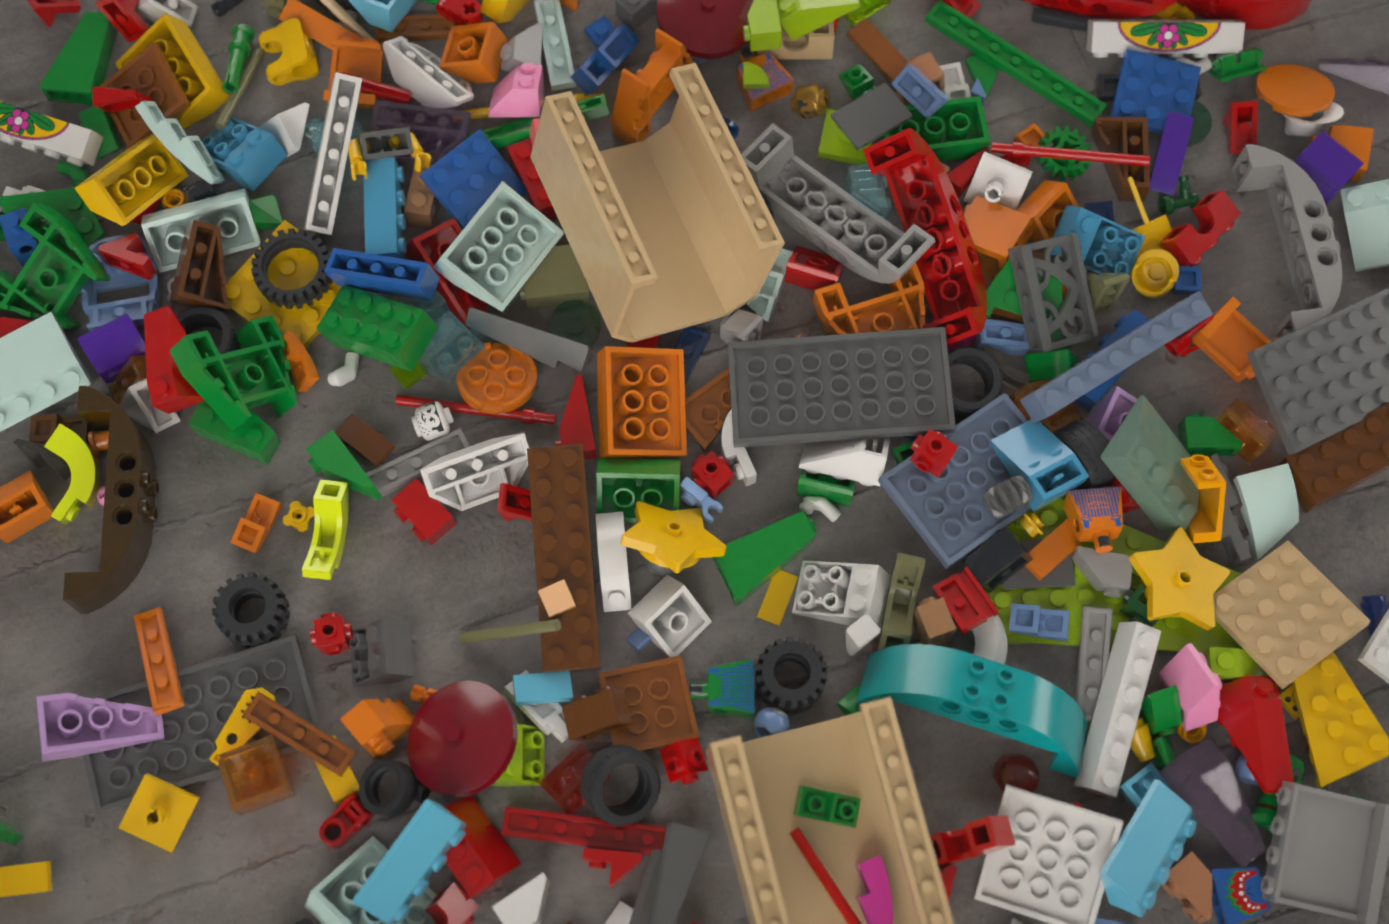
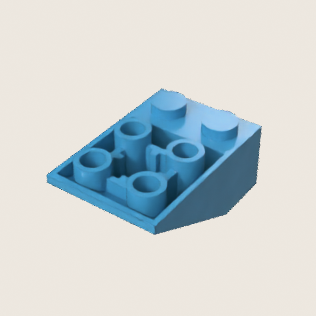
M232 116L224 130L215 128L208 136L201 140L218 169L239 185L252 191L288 155L271 133Z
M1066 205L1053 236L1058 237L1076 233L1081 243L1083 265L1086 271L1096 273V275L1102 273L1130 274L1145 239V236L1091 211ZM1055 246L1050 256L1054 257L1060 253L1059 259L1063 261L1060 246Z
M1029 420L989 441L1010 476H1023L1024 480L1028 482L1033 494V499L1028 504L1033 512L1066 495L1068 490L1079 488L1089 477L1075 453L1039 421L1033 423L1032 420Z

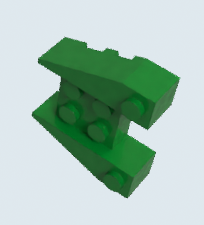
M33 203L19 226L40 242L17 278L7 270H0V308L36 319L52 312L61 328H79L81 325L66 313L89 278L94 281L109 282L111 277L67 218L49 205Z
M272 315L249 321L236 334L242 347L240 350L220 354L208 330L185 335L170 350L182 376L232 432L236 431L252 417L248 410L249 408L271 403L277 417L280 418L298 404L295 387L290 384L288 371L291 369L289 360L285 359L284 355L285 339Z

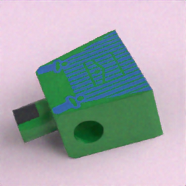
M753 659L707 668V682H691V699H708V712L754 719Z

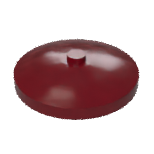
M658 0L656 9L657 23L660 30L684 44L687 49L686 53L690 54V56L701 59L723 58L736 53L747 44L748 41H744L743 26H746L748 23V13L754 0Z
M460 681L437 690L421 705L409 729L407 754L415 776L427 788L448 797H467L487 789L505 772L514 755L518 738L515 713L510 703L501 693L484 683Z

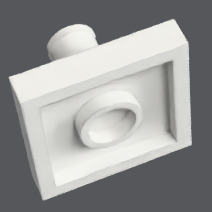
M984 152L964 201L971 204L974 198L978 196L989 202L1016 210L1033 172Z

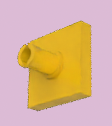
M146 773L118 828L172 853L201 797Z

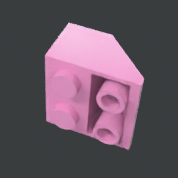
M1192 643L1187 644L1159 672L1158 689L1160 691L1176 685L1182 716L1181 725L1185 731L1218 720V708L1221 706L1219 695L1220 689H1222L1219 676L1216 673H1212L1209 669L1203 653H1198Z

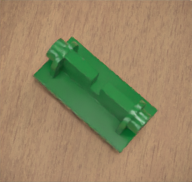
M1254 47L1239 51V61H1236L1235 53L1216 57V60L1212 61L1213 70L1208 71V73L1220 82H1230L1239 76L1256 75L1258 71L1266 70L1267 66L1260 63V59L1263 58L1262 49Z

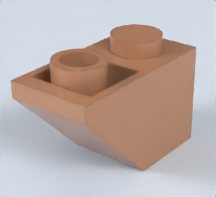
M1192 851L1188 852L1172 864L1169 878L1162 887L1171 897L1178 898L1184 905L1182 907L1184 913L1192 921L1197 920L1198 923H1202L1212 917V874Z

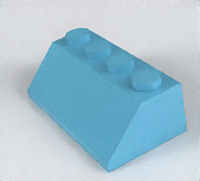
M1157 779L1153 781L1100 871L1109 904L1141 918L1147 908L1150 909L1154 905L1158 888L1161 884L1164 885L1167 882L1170 867L1174 860L1178 861L1180 859L1186 839L1188 837L1191 838L1196 829L1192 808Z
M426 799L353 898L352 902L387 924H395L397 921L399 923L402 922L411 910V907L408 905L415 896L420 897L428 887L429 882L427 879L433 871L438 872L447 860L445 854L451 846L456 847L465 836L466 832L463 830L467 824L439 803Z

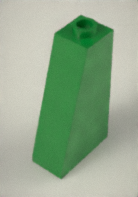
M102 11L85 12L42 80L40 89L48 101L93 106L92 89L93 87H99L105 81L118 31Z
M804 511L726 544L724 556L712 557L735 606L743 603L814 543L817 528L811 517L807 518Z

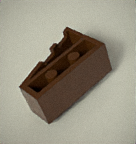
M1095 117L1091 134L1099 152L1149 156L1147 117ZM1103 163L1118 201H1135L1128 177L1133 178L1141 201L1146 200L1150 188L1148 166Z
M195 219L186 226L169 302L190 308L210 306L222 311L224 314L230 310V304L227 301V280L224 276V255L219 226Z

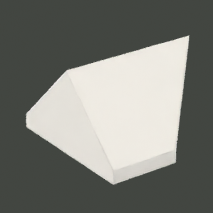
M302 103L279 113L258 127L274 136L288 154L286 157L300 150L310 105L308 103Z
M147 378L128 387L119 405L133 421L155 431V433L180 422L177 412L167 414L152 406Z

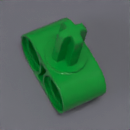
M1069 349L1024 354L1027 381L1054 379L1075 366V363L1078 362V357H1075L1074 353L1069 352Z

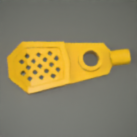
M264 688L249 689L243 693L215 741L217 749L209 760L219 766L226 755H235L261 729L256 724L249 723V720L243 718L242 715L248 708L247 704L249 703L250 705L253 700L252 697H255L258 691L276 702L275 696ZM236 734L238 737L237 742L230 745L227 741L228 736Z

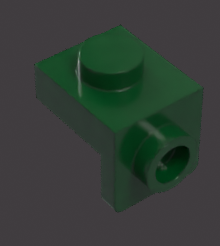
M1141 583L1136 589L1130 587L1121 599L1124 605L1119 611L1129 618V622H1140L1153 627L1159 619L1148 620L1147 606L1138 600L1146 586Z

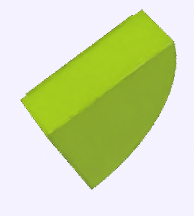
M743 62V89H769V79L765 71L754 63Z

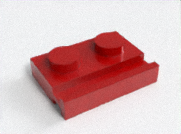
M968 567L964 568V571L959 574L955 573L932 586L938 599L944 598L951 618L962 635L985 623L993 615L994 617L998 615V609Z

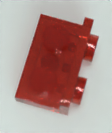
M581 743L538 783L566 814H572L584 804L580 788L581 776H583L584 767L587 766V762H589L590 758H593V755ZM610 774L606 777L604 784L610 778Z

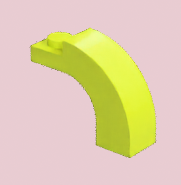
M59 424L44 447L64 459L71 471L69 489L51 515V517L67 526L69 521L73 522L79 515L81 503L91 508L97 499V491L100 489L101 473L98 460L89 445L75 432Z
M320 480L313 497L315 512L313 538L302 567V575L307 578L331 580L334 569L339 568L345 545L349 512L348 483Z

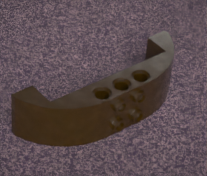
M79 386L77 404L79 415L93 430H109L100 570L65 572L63 601L80 614H89L115 600L130 586L142 569L152 543L153 525L158 519L155 496L159 495V482L156 480L153 452L147 438L123 408L109 396L91 387Z

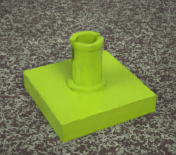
M827 109L818 157L868 167L863 149L871 146L872 142L857 150L831 118V114L837 110Z

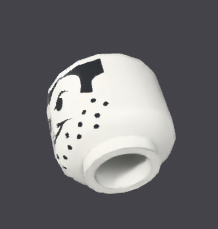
M437 401L416 408L415 416L411 417L417 436H423L427 441L447 435L450 432L449 424L454 422L449 407L443 408L441 403Z

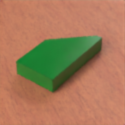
M976 54L965 58L964 63L974 84L978 77L986 94V100L997 77L998 69L996 65Z

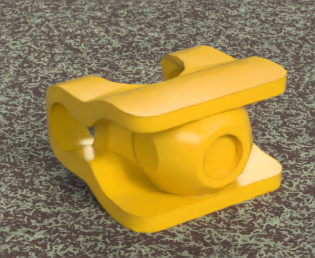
M288 19L277 27L266 30L259 35L260 47L265 52L272 54L282 52L280 58L269 64L266 68L267 79L271 84L285 85L293 81L310 79L319 74L320 69L313 39L303 33L302 24L299 19Z

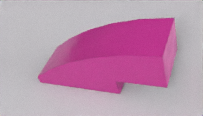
M878 855L856 864L867 892L856 898L867 924H893L892 894L888 875L882 857Z

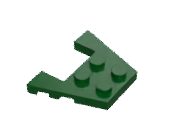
M75 188L0 197V205L5 214L21 208L29 210L33 203L49 205L72 223L88 247L106 236L96 213L90 211Z
M1010 258L986 290V319H990L994 307L1022 316ZM1043 271L1042 277H1039V275L1037 274L1039 284L1041 283L1043 278ZM1050 274L1049 283L1041 292L1043 301L1054 305L1057 311L1062 306V282ZM1045 308L1044 310L1047 318V314L1051 315V313L1048 309ZM1058 329L1050 334L1051 341L1063 338ZM1060 347V348H1057V349H1053V350H1061V349H1063V347Z

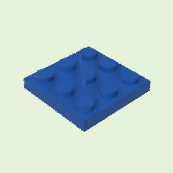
M1126 49L1110 117H1147L1148 131L1161 134L1168 111L1191 117L1201 67Z
M480 129L419 176L449 215L455 218L462 230L502 181L521 197L527 193L522 182Z

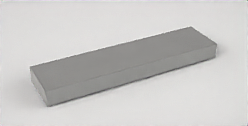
M461 428L378 468L366 472V475L383 497L409 485L416 478L418 480L421 479L420 469L436 459L470 446Z
M1082 606L1075 702L1082 709L1086 720L1092 721L1109 661L1112 609Z

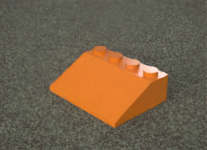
M605 346L597 353L599 458L656 459L686 457L684 350Z

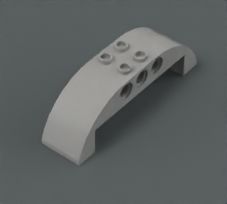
M773 123L741 154L757 188L766 196L771 208L793 229L839 263L862 277L879 283L890 284L896 282L935 242L934 237L915 224L903 233L794 155L792 137Z
M1254 144L1246 145L1231 168L1236 192L1267 189L1299 311L1290 312L1275 330L1274 337L1280 338L1329 315L1334 309L1342 285L1341 248L1334 236L1333 219L1329 217L1324 199L1308 174L1295 162L1278 152Z

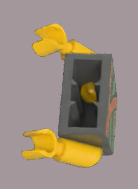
M409 127L357 133V138L350 139L348 146L351 175L354 181L356 180V175L359 174L364 175L365 179L368 178L367 164L363 160L411 154L412 157H415L414 169L417 172L421 171V166L427 169L430 168L431 156L423 152L421 145L415 135L410 132Z

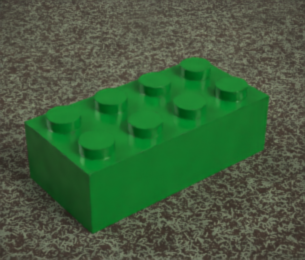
M980 96L948 100L929 118H926L913 105H907L905 107L912 114V118L879 137L880 142L903 130L912 128L929 145L940 162L969 159L984 148L988 149L990 144Z
M343 285L316 329L334 346L412 372L437 331L438 326L423 309Z

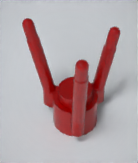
M1209 316L1188 332L1185 331L1164 344L1168 352L1174 357L1180 355L1184 358L1190 352L1200 349L1195 344L1190 346L1193 342L1191 336L1213 320L1214 316Z

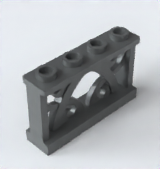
M1077 234L1061 235L1009 248L1008 253L1030 353H1044L1098 338V322L1094 317L1093 299L1088 289L1087 271L1083 265L1081 243ZM1055 246H1060L1063 262L1059 259L1060 253L1056 254L1052 262H1050V254ZM1045 247L1043 260L1033 258L1032 250ZM1043 271V278L1041 283L1039 284L1037 274L1039 275V277H1042ZM1050 274L1056 277L1068 289L1059 311L1051 303L1043 301L1041 292L1049 283ZM1045 308L1048 309L1051 313V315L1047 314V318L1045 315ZM1075 316L1078 332L1072 334L1067 331L1063 323L1066 322L1069 326H1076L1073 323ZM1058 329L1064 338L1051 341L1050 334Z

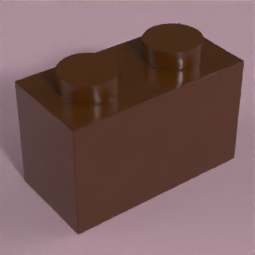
M604 686L596 689V694L574 697L571 699L572 703L562 706L569 740L586 741L632 724L625 692L612 689V686Z

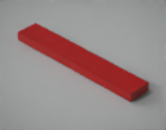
M505 806L501 836L596 849L642 853L643 855L650 856L652 850L663 851L667 827L634 822L630 825L617 826L606 823L596 817Z

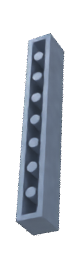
M1200 291L1021 398L1020 401L1033 423L1045 419L1208 318L1213 313Z

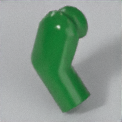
M59 161L57 172L70 175L73 179L72 186L74 188L89 178L83 166L80 167L66 161Z

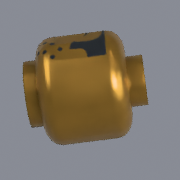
M818 83L798 87L795 90L794 97H791V108L802 119L823 116L827 108L830 107L829 93L826 88H823Z

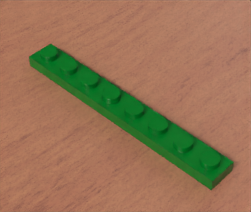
M939 0L926 15L924 22L974 54H978L996 65L1004 73L1091 128L1095 117H1100L1105 111L1107 104L943 1Z

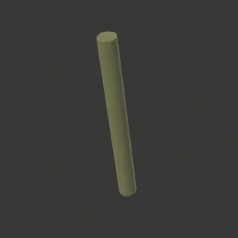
M256 48L242 73L239 91L235 93L233 90V94L230 95L215 123V127L219 130H224L265 54L263 49Z
M558 619L462 632L459 634V641L465 644L559 631L561 623Z

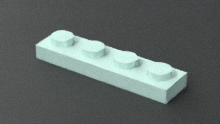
M534 0L538 23L543 24L542 45L551 89L556 91L577 87L576 83L570 78L574 73L560 1Z

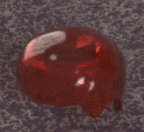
M1009 753L1003 755L994 765L993 780L998 784L1003 793L1006 784L1032 793L1039 785L1040 774L1036 764L1023 754Z

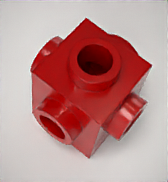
M929 429L924 437L919 434L911 446V449L915 452L911 456L910 461L915 463L919 470L929 472L938 478L958 446L949 441L943 433Z
M711 451L706 456L704 454L700 455L692 464L691 480L705 490L713 500L734 483V473L729 469L731 466L722 455L717 456Z
M334 612L325 613L320 616V619L313 620L314 629H310L311 642L313 646H317L323 655H338L345 650L351 649L349 639H353L352 626L342 615ZM333 631L332 634L326 635V632Z
M698 737L678 740L659 750L670 783L682 781L683 785H688L698 781V775L708 771Z

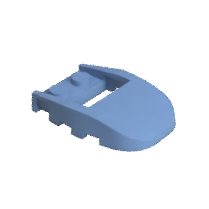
M131 234L102 238L89 246L111 277L109 282L94 281L89 278L81 290L83 311L90 321L87 324L89 331L128 313L136 326L144 325V314L159 309L161 292L157 273L150 281L105 264L97 250L102 244ZM139 236L144 246L142 253L150 257L151 263L156 270L155 261L148 242ZM149 285L150 294L147 296L98 304V293Z

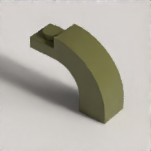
M903 553L897 554L890 579L882 627L880 629L878 651L887 647L909 644L913 614L926 558Z

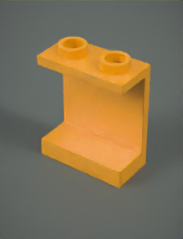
M1193 455L1190 458H1180V464L1197 489H1200L1198 510L1185 531L1193 543L1221 541L1226 481L1208 456Z

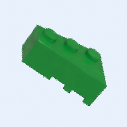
M206 401L199 403L188 422L197 435L266 465L270 463L281 443L275 432L251 409L248 410L252 417L233 432Z

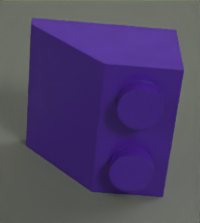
M1324 131L1294 161L1316 184L1326 206L1364 164V162Z
M128 313L77 338L95 370L106 384L118 382L125 375L135 370L146 368L145 338Z

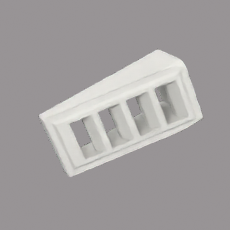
M868 614L863 615L846 629V648L850 656L856 654L880 633V628Z

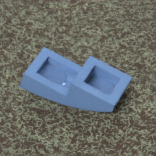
M1012 603L1009 632L1037 638L1068 641L1070 612L1041 609L1039 605Z

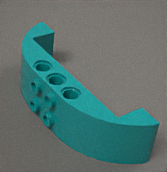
M898 645L887 647L869 655L855 706L860 707L861 704L891 697L893 701L1052 751L1049 769L1077 778L1088 726L1087 720L1075 700L1049 681L1023 670L967 652L936 645Z

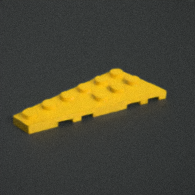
M1334 652L1293 681V693L1303 733L1307 737L1310 749L1309 757L1311 765H1314L1318 789H1322L1389 756L1388 736Z

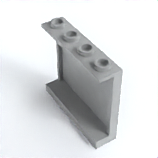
M1283 781L1282 787H1280L1277 793L1279 805L1277 816L1272 821L1273 838L1272 844L1266 853L1268 866L1266 875L1261 881V899L1352 919L1366 924H1377L1389 857V805Z

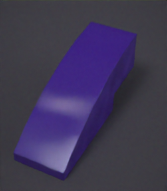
M1168 111L1153 158L1149 189L1171 195L1174 194L1194 117Z

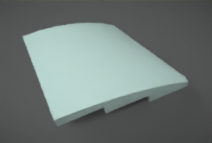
M781 249L758 296L746 303L764 321L769 322L785 281L787 262L793 251Z
M1288 463L1236 476L1233 480L1243 504L1240 511L1249 532L1246 538L1254 560H1259L1299 522L1297 493Z

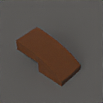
M58 414L31 416L29 442L46 444L58 425L62 424L89 444L88 432H91L92 428L81 416L61 417Z
M351 414L335 431L342 442L356 450L362 458L377 468L395 449L391 442L354 414Z

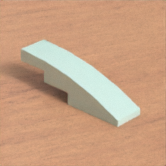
M142 101L135 106L150 130L187 168L210 184H220L225 181L199 136H187L178 120L164 118L160 109L153 101Z

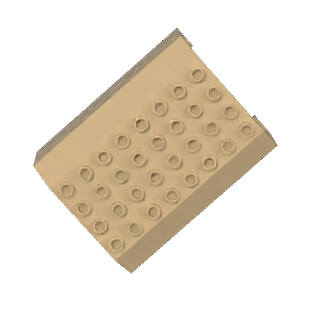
M696 63L674 67L670 70L669 76L679 97L671 120L667 125L644 141L599 151L571 91L546 96L530 156L611 337L630 343L731 314L758 296L785 243Z
M891 697L861 704V711L832 720L742 742L741 736H736L709 744L706 754L750 924H847L789 833L798 827L862 924L867 923L856 897L867 892L856 864L881 855L888 875L892 894L893 924H954ZM799 786L860 798L861 802L856 828L794 815Z

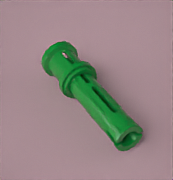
M237 24L233 27L231 32L233 39L228 45L230 58L222 88L233 94V88L235 93L239 91L245 59L250 56V42L254 40L255 36L254 30L245 24Z

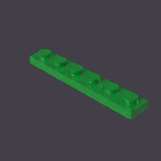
M605 94L577 102L585 121L600 120L605 115L610 114ZM525 117L482 130V132L494 148L500 150L509 144L529 139L532 121L540 117ZM474 133L459 137V145Z

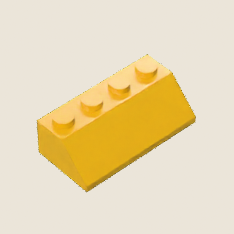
M151 134L139 140L76 186L75 190L90 211L124 226L189 175L179 160L163 145L156 135Z

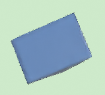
M977 77L971 90V97L980 96L982 105H984L986 94Z
M637 627L625 640L640 653L651 642V636Z

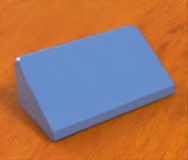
M907 64L891 84L926 118L933 115L949 100L914 65Z
M986 319L982 332L976 334L975 348L990 353L1024 356L1029 351L1024 324Z

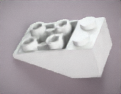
M890 437L805 443L799 468L813 474L823 473L832 475V477L839 480L849 479L858 481L865 486H880L878 479L884 472Z
M803 560L792 613L851 626L863 615L868 614L881 629L891 576L879 565Z

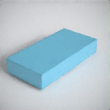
M570 671L513 675L515 706L569 702L573 698Z

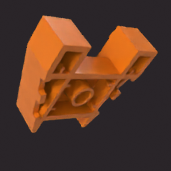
M659 28L655 30L656 51L651 54L648 64L644 69H639L635 75L625 68L621 72L610 122L612 134L627 144L645 140L651 132V118L672 92H677L669 76L671 68L695 63L691 60L690 54L686 53L687 49L684 44Z
M916 262L898 281L888 284L890 294L855 305H848L840 282L815 290L812 303L820 325L827 333L832 335L923 329V325H925L924 282Z

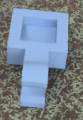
M688 477L680 484V493L682 494L680 497L691 507L695 505L702 509L704 520L712 524L714 518L708 514V511L716 509L721 513L723 511L722 505L708 497V493Z

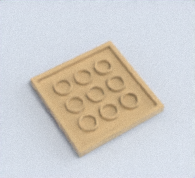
M1286 541L1213 594L1215 620L1282 689L1370 623V620L1289 541Z

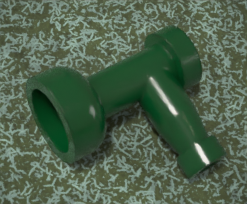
M1182 175L1178 178L1180 182V198L1173 199L1169 195H1163L1158 198V209L1162 216L1165 214L1166 216L1171 215L1177 208L1187 206L1194 208L1200 202L1198 194L1190 191L1189 175Z

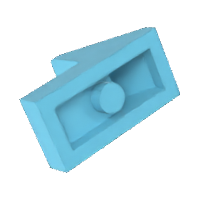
M1152 762L1119 786L1118 794L1134 813L1155 779L1161 781L1167 787L1170 786Z

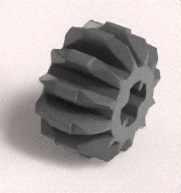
M1016 476L990 488L984 494L983 499L989 513L991 512L994 518H1001L1026 506L1032 501L1033 494L1023 476Z

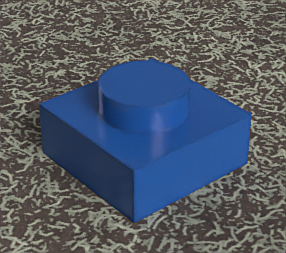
M604 15L585 27L584 33L594 46L598 48L615 28Z
M1179 266L1178 280L1172 288L1173 294L1192 295L1198 291L1201 293V267Z

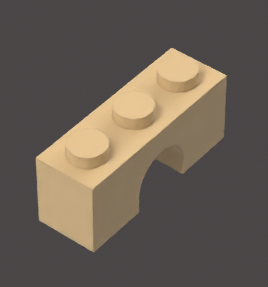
M833 21L792 41L781 25V49L757 51V56L769 52L775 59H832L834 47Z

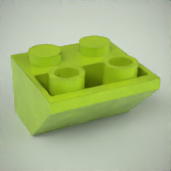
M517 724L518 738L512 760L505 772L491 786L544 785L545 733L535 726Z

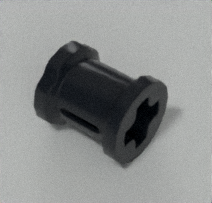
M203 178L190 186H182L190 202L202 200L209 196H217L211 184Z

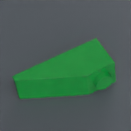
M333 430L306 448L312 457L308 462L317 474L322 471L328 480L346 482L349 489L379 501L383 498Z

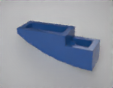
M621 23L570 78L589 95L624 60L640 40L624 23Z

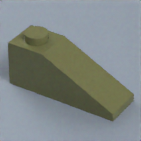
M1091 273L1087 275L1088 289L1093 299L1094 316L1112 311L1130 279L1128 273H1102L1099 275Z

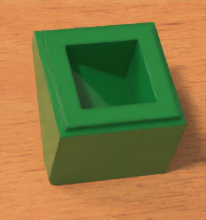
M274 194L249 200L253 220L258 231L278 227L283 222L279 203Z

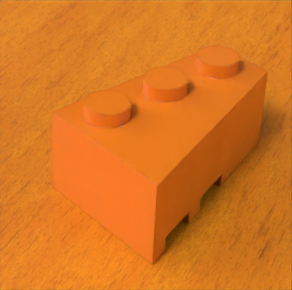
M400 697L395 698L393 702L390 698H385L382 701L383 703L379 699H363L340 718L358 742L376 760L380 757L384 759L396 749L394 745L409 733L415 715Z

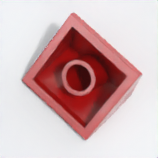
M796 246L787 262L784 282L815 291L839 283L844 265L830 255Z

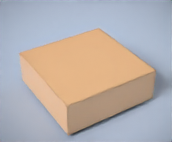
M564 579L538 590L549 618L576 607Z

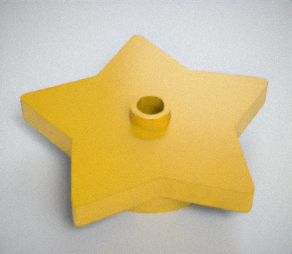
M637 501L635 507L637 524L623 533L620 543L622 546L639 550L641 555L650 562L670 568L677 574L683 568L695 565L700 558L724 556L727 547L704 529L700 508L669 511Z
M1179 527L1171 534L1161 550L1135 552L1128 557L1130 563L1142 578V584L1146 586L1144 594L1147 598L1148 620L1183 617L1207 631L1215 627L1213 594L1228 577L1230 570L1201 557L1182 527Z

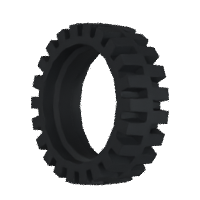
M294 228L288 229L286 234L283 230L277 231V237H274L273 234L269 235V241L265 242L263 240L259 244L261 249L256 248L254 252L255 258H252L251 262L253 279L262 295L270 303L274 302L280 308L284 305L286 309H292L294 305L297 309H301L304 303L310 306L314 304L313 299L316 298L319 301L323 298L321 293L328 292V284L332 285V279L324 272L330 253L319 237L316 238L311 232L307 234L302 229H299L298 233H296ZM290 248H304L311 251L319 262L318 272L314 279L306 286L296 290H281L269 281L267 276L268 266L272 259L280 252Z

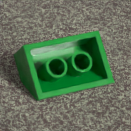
M598 458L596 472L597 514L623 512L624 522L637 523L635 516L637 501L669 511L679 510L680 460Z

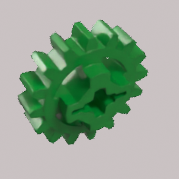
M1058 126L1054 128L1053 132L1048 130L1038 143L1040 147H1049L1053 143L1052 148L1089 151L1092 147L1091 143L1085 144L1086 135L1079 137V130L1076 128L1073 132H1070L1069 126H1065L1063 131ZM1039 157L1037 160L1038 164L1044 163L1043 172L1050 170V178L1053 179L1056 175H1059L1060 181H1064L1066 176L1071 181L1077 175L1081 177L1091 165L1090 161H1079L1076 165L1075 162L1077 160Z

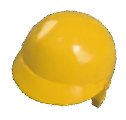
M1151 249L1145 251L1137 259L1132 270V283L1136 291L1146 298L1164 296L1173 288L1178 280V263L1172 254L1166 250Z

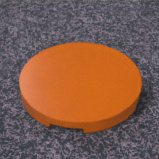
M1280 64L1268 67L1259 74L1255 85V92L1260 100L1264 99L1273 106V110L1295 117H1309L1315 112L1328 110L1335 96L1334 86L1326 76L1311 68L1294 64Z
M485 342L472 348L461 359L457 371V387L462 399L473 409L487 414L507 413L521 407L533 395L537 385L536 365L532 357L506 344Z

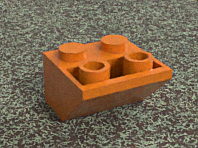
M31 470L0 487V539L7 544L53 518L51 515L54 509Z

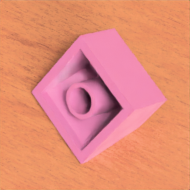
M534 63L516 65L494 88L488 112L489 117H540L544 98L542 65H535Z

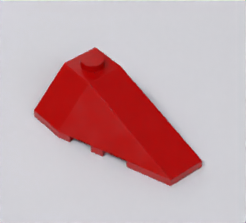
M453 218L412 239L407 245L405 255L408 260L425 262L431 266L440 277L435 290L436 296L464 328L469 331L473 329L465 325L469 309L475 308L489 313L486 302L454 285L433 268L462 232L457 221Z
M165 306L144 314L146 378L152 406L167 414H171L205 401L182 376L170 353V350L187 335L186 330L171 307Z
M1246 675L1222 685L1219 695L1221 706L1218 708L1217 723L1219 726L1223 725L1231 736L1229 741L1233 747L1240 749L1247 760V768L1264 793L1277 794L1280 787H1282L1283 781L1292 783L1294 781L1282 702L1275 681L1270 676Z

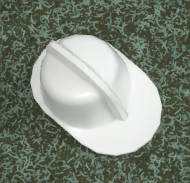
M1332 102L1328 110L1315 112L1309 117H1295L1283 114L1285 116L1284 132L1286 135L1308 137L1315 135L1323 123L1334 122L1342 118L1344 110L1340 105Z

